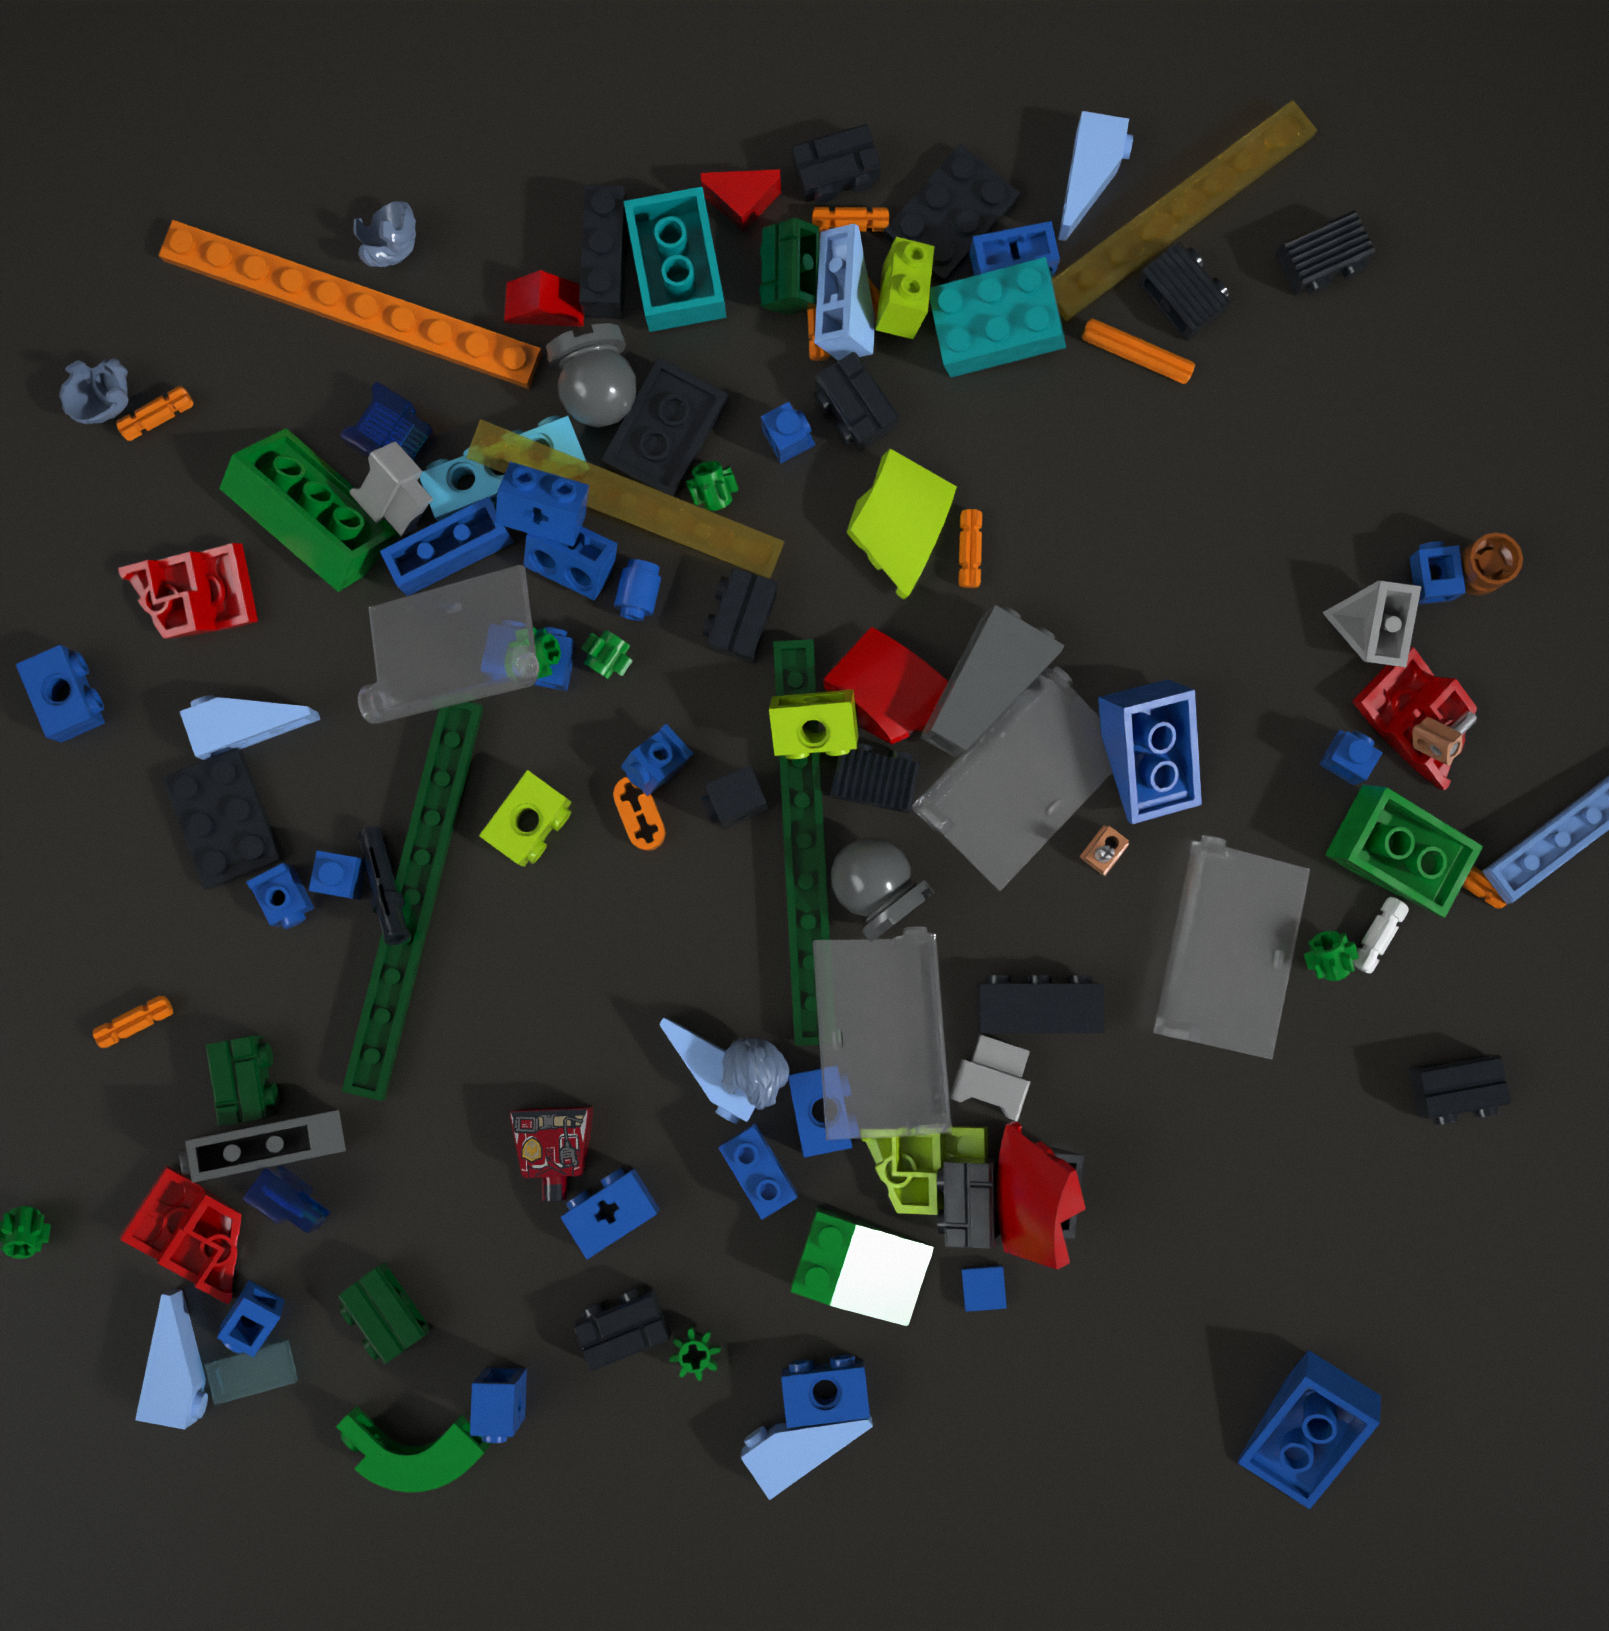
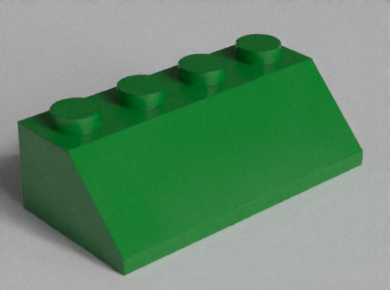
M287 428L232 454L219 488L337 592L364 577L382 557L380 551L391 546L400 537V534L386 519L375 523L350 495L351 489L355 487Z

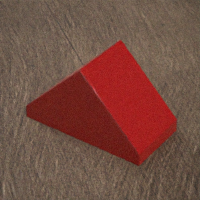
M780 169L701 173L704 197L743 232L781 194Z
M542 270L507 282L505 323L584 327V314L579 302L580 284Z

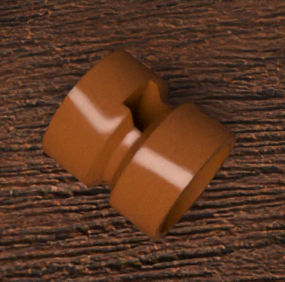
M1497 532L1485 534L1460 551L1466 593L1477 596L1489 594L1518 575L1522 568L1523 555L1520 546L1513 538Z

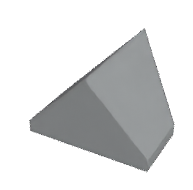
M1377 581L1322 613L1363 661L1406 667L1421 586Z

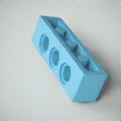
M551 416L540 421L537 428L526 432L522 430L509 432L501 437V442L488 447L484 444L470 447L464 451V456L457 459L434 461L427 465V470L423 471L419 478L423 488L433 498L429 504L435 519L440 521L488 496L496 506L497 491L504 475H495L494 468L501 461H510L564 478L573 477L590 469L569 417ZM541 446L550 448V453L546 459L542 461L531 459V454L536 448ZM465 475L475 476V482L471 488L467 490L457 489V483L461 477Z

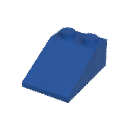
M1167 679L1098 697L1101 737L1128 822L1135 824L1202 805L1195 690Z
M1308 1350L1285 1379L1239 1456L1238 1464L1308 1509H1311L1380 1424L1381 1395Z

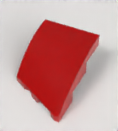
M230 543L202 552L190 551L161 560H145L118 568L122 579L129 580L141 597L138 602L144 611L152 616L153 624L164 639L203 634L258 622L243 544Z
M872 626L823 679L824 689L827 691L853 689L859 727L891 745L908 738L915 731L924 730L948 683L928 663Z
M1410 647L1406 667L1386 665L1352 702L1377 733L1411 767L1437 789L1446 790L1451 782L1447 778L1451 765L1448 766L1414 749L1412 731L1427 716L1448 727L1452 726L1466 711L1475 714L1477 707L1456 678L1435 677L1416 649ZM1466 732L1462 735V749L1465 743Z
M1012 1121L1005 1126L997 1173V1211L1003 1249L1005 1253L1058 1270L1070 1263L1060 1223L1086 1209L1077 1171L1064 1159L1058 1158L1042 1141L1037 1143L1031 1142L1022 1134V1125L1017 1121Z
M166 1165L119 1238L126 1244L156 1259L157 1264L193 1282L194 1286L226 1304H229L232 1300V1284L242 1214L196 1182L192 1183L190 1178L185 1175L182 1176L180 1172Z

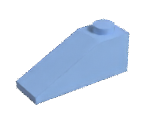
M1082 111L1076 131L1058 240H1067L1116 175L1121 160H1129L1133 135L1127 134L1128 118Z
M854 223L821 231L814 343L838 361L852 352H856L859 357L872 355L875 315L859 226Z
M214 695L197 698L190 702V708L179 711L195 757L203 760L237 747L243 749L321 720L318 712L308 706L221 697L215 698Z
M664 1017L660 1023L661 1028L709 1100L718 1105L715 1112L737 1124L740 1118L748 1122L755 1106L748 1102L746 1094L741 1089L735 1090V1094H728L722 1084L724 1071L722 1061L726 1050L673 1020Z
M174 1288L161 1294L135 1420L185 1430L195 1423L198 1418H202L207 1406L208 1394L203 1392L206 1378L184 1292L182 1289Z
M872 1417L787 1428L786 1423L775 1424L768 1430L762 1426L744 1439L746 1446L742 1448L741 1459L770 1500L873 1427Z

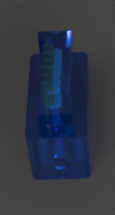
M376 381L371 388L373 401L357 425L344 428L340 438L347 446L366 458L374 450L396 441L413 460L434 430L429 424L415 416L417 411L410 401Z
M282 1165L278 1166L276 1172L265 1168L243 1200L276 1224L289 1220L306 1233L318 1230L331 1212L309 1197L314 1188Z

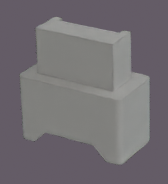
M395 441L374 450L369 455L370 471L361 488H352L350 495L375 523L386 519L401 536H404L416 530L419 519L433 498L418 482L423 471Z
M979 1035L971 1061L961 1059L949 1098L963 1102L973 1097L1001 1107L1006 1117L1018 1121L1030 1085V1081L1021 1079L1030 1051Z

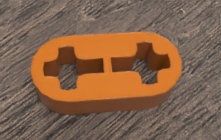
M624 777L616 784L613 796L628 837L632 844L640 850H655L663 843L666 832L652 794L647 796L643 792V794L638 796L641 810L635 812L633 805L629 801H622L621 796L627 793L625 787L632 784L628 777ZM632 784V786H633L636 790H637V789H640L639 787H637V786H635V785ZM643 815L650 827L657 826L658 831L653 834L654 841L651 843H647L644 838L637 839L636 833L641 831L638 817Z

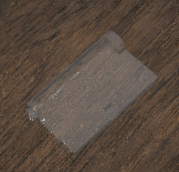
M517 565L369 607L377 682L363 686L358 695L360 712L369 723L379 724L531 687L537 680L539 662L536 658L526 572L523 565Z
M1057 666L1053 669L1046 667L988 729L912 805L913 810L931 828L943 835L999 891L1010 882L1112 773L1101 737L1100 717L1070 687L1073 680Z
M1202 836L1201 842H1192L1153 1033L1273 1060L1310 869L1225 847L1226 840Z
M909 927L903 929V935L894 939H875L873 942H870L868 939L813 941L826 1140L926 1136L952 1133L936 935L928 933L927 927ZM841 1031H842V1035H843V1048H842Z

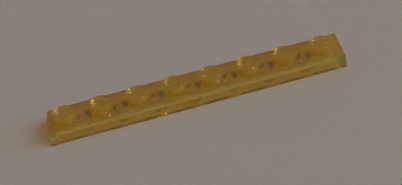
M1293 100L1053 278L1052 282L1059 313L1068 321L1314 137L1317 131L1315 126Z
M481 419L466 456L467 459L503 473L506 472L509 463L513 462L588 484V507L769 579L785 542Z

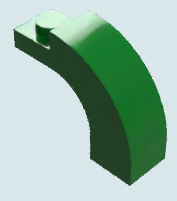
M358 1406L349 1412L336 1426L341 1432L340 1437L344 1444L352 1451H361L365 1455V1458L354 1469L372 1483L400 1492L428 1491L456 1480L474 1465L491 1444L482 1442V1436H470V1422L463 1415L441 1437L421 1446H408L394 1441Z

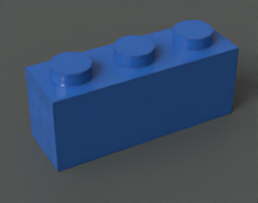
M488 496L381 550L380 553L397 587L406 596H409L514 543L506 526L495 524L496 506Z

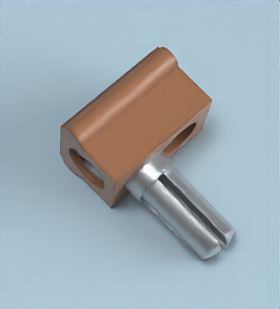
M1466 711L1449 727L1427 716L1412 731L1413 748L1448 766L1451 765L1453 759L1462 751V735L1477 721L1476 715L1473 712Z
M1103 825L1079 857L1100 874L1106 876L1128 847L1129 840L1112 827ZM1106 838H1112L1115 841L1114 849H1109V845L1105 846Z

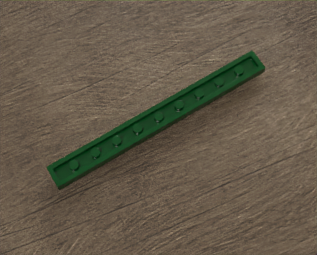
M813 639L773 641L776 696L816 693ZM809 720L804 723L808 731L819 733L817 720ZM820 752L810 753L809 756L802 759H787L785 755L779 756L794 1044L795 1046L836 1044Z
M442 696L395 880L397 892L403 895L405 902L402 911L410 938L402 944L386 945L383 941V933L381 935L342 1092L378 1101H384L386 1098L484 709L482 705Z

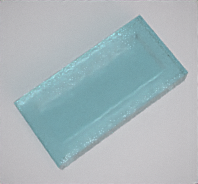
M288 1340L261 1347L254 1358L243 1352L205 1364L214 1406L298 1381Z

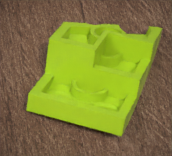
M889 449L882 456L872 488L857 500L846 533L859 548L866 552L869 561L877 570L883 569L898 587L895 591L896 594L905 599L913 590L936 544L957 486L896 451Z
M892 1126L859 1129L861 1140L866 1142L876 1163L875 1169L880 1179L886 1184L889 1191L888 1196L897 1213L938 1215L939 1210L944 1209V1193L938 1192L937 1173L940 1167L944 1168V1161L951 1157L988 1158V1126Z

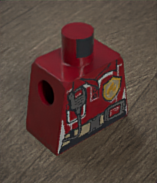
M593 1106L531 1108L510 1111V1120L522 1177H542V1201L567 1200L566 1176H580L585 1173Z

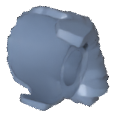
M394 201L384 205L373 214L370 226H364L361 218L354 219V235L363 243V245H360L358 255L360 260L370 267L395 265L404 260L413 251L416 237V220L407 202Z
M115 358L105 359L94 368H90L84 362L78 360L66 367L65 370L70 373V376L61 385L59 397L62 402V409L71 419L82 424L103 423L108 419L115 418L127 406L129 399L127 397L126 376L128 372L119 360Z
M748 1037L737 1039L725 1051L722 1061L724 1069L722 1084L728 1094H735V1090L741 1089L746 1094L748 1102L758 1110L774 1105L779 1088L785 1086L789 1078V1066L783 1054L767 1040Z

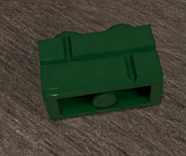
M791 218L780 222V224H772L762 228V245L760 247L762 283L759 288V294L763 308L783 315H791L801 312V310L816 308L820 251V228L798 218Z
M263 1035L206 1044L205 1050L217 1127L275 1116L274 1108L278 1107L280 1103L279 1091L275 1083H270L268 1067L273 1065V1053L268 1042L264 1043Z
M386 1262L374 1268L337 1296L341 1301L338 1309L344 1320L351 1326L357 1324L365 1336L362 1339L365 1350L374 1360L380 1358L384 1365L432 1330Z

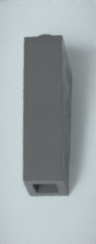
M994 605L982 615L920 738L953 757L963 753L1062 652L1065 645L1056 641L1054 634L1049 630L1038 626L1033 627L1022 621L1021 616L1015 610L1005 606L999 607Z
M339 1110L187 1139L185 1140L186 1149L179 1150L178 1154L182 1176L191 1174V1180L194 1183L346 1151L340 1113Z

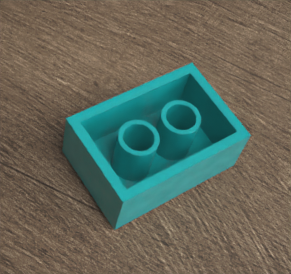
M703 187L624 201L649 332L727 318Z
M1046 257L930 288L929 298L943 365L950 378L1067 348Z

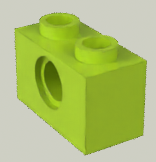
M896 236L882 266L875 330L914 339L928 313L934 246Z
M853 689L772 696L769 715L775 756L785 755L787 759H802L809 756L810 753L826 752L830 756H840L849 753L851 749H857L858 728ZM809 720H817L825 726V729L819 733H813L805 728L804 723Z
M527 770L479 836L518 865L525 867L528 861L534 864L547 847V844L543 841L552 829L558 831L568 820L571 811L567 808L572 802ZM527 811H536L539 816L538 826L533 831L523 832L519 825L521 816Z

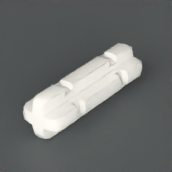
M1389 897L1386 899L1380 909L1383 911V914L1376 916L1361 942L1364 944L1363 948H1357L1359 958L1352 960L1353 965L1357 969L1366 973L1374 971L1379 962L1377 959L1378 954H1384L1399 928L1396 926L1397 922H1402L1407 915L1409 908L1397 898Z

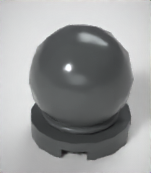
M611 323L591 325L593 333L574 337L572 330L565 332L546 345L549 366L553 370L561 371L557 381L558 395L567 413L577 421L596 428L618 423L631 410L636 399V376L629 362L619 355L626 347L625 338L619 325Z
M860 838L847 844L835 857L831 870L832 888L839 903L852 914L867 917L866 922L868 924L861 931L870 942H873L935 893L925 880L917 886L915 882H911V866L904 853L889 841L879 838Z

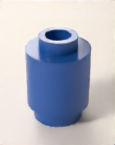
M639 559L628 560L627 567L622 569L614 607L621 610V617L633 621H643L644 616L653 615L661 577L658 575L660 569L658 565Z

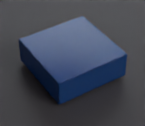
M1002 1265L961 1268L965 1312L1007 1308Z

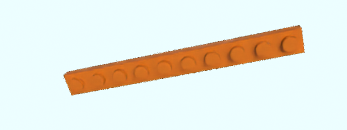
M175 220L171 222L158 255L164 262L527 389H530L543 354L539 347Z

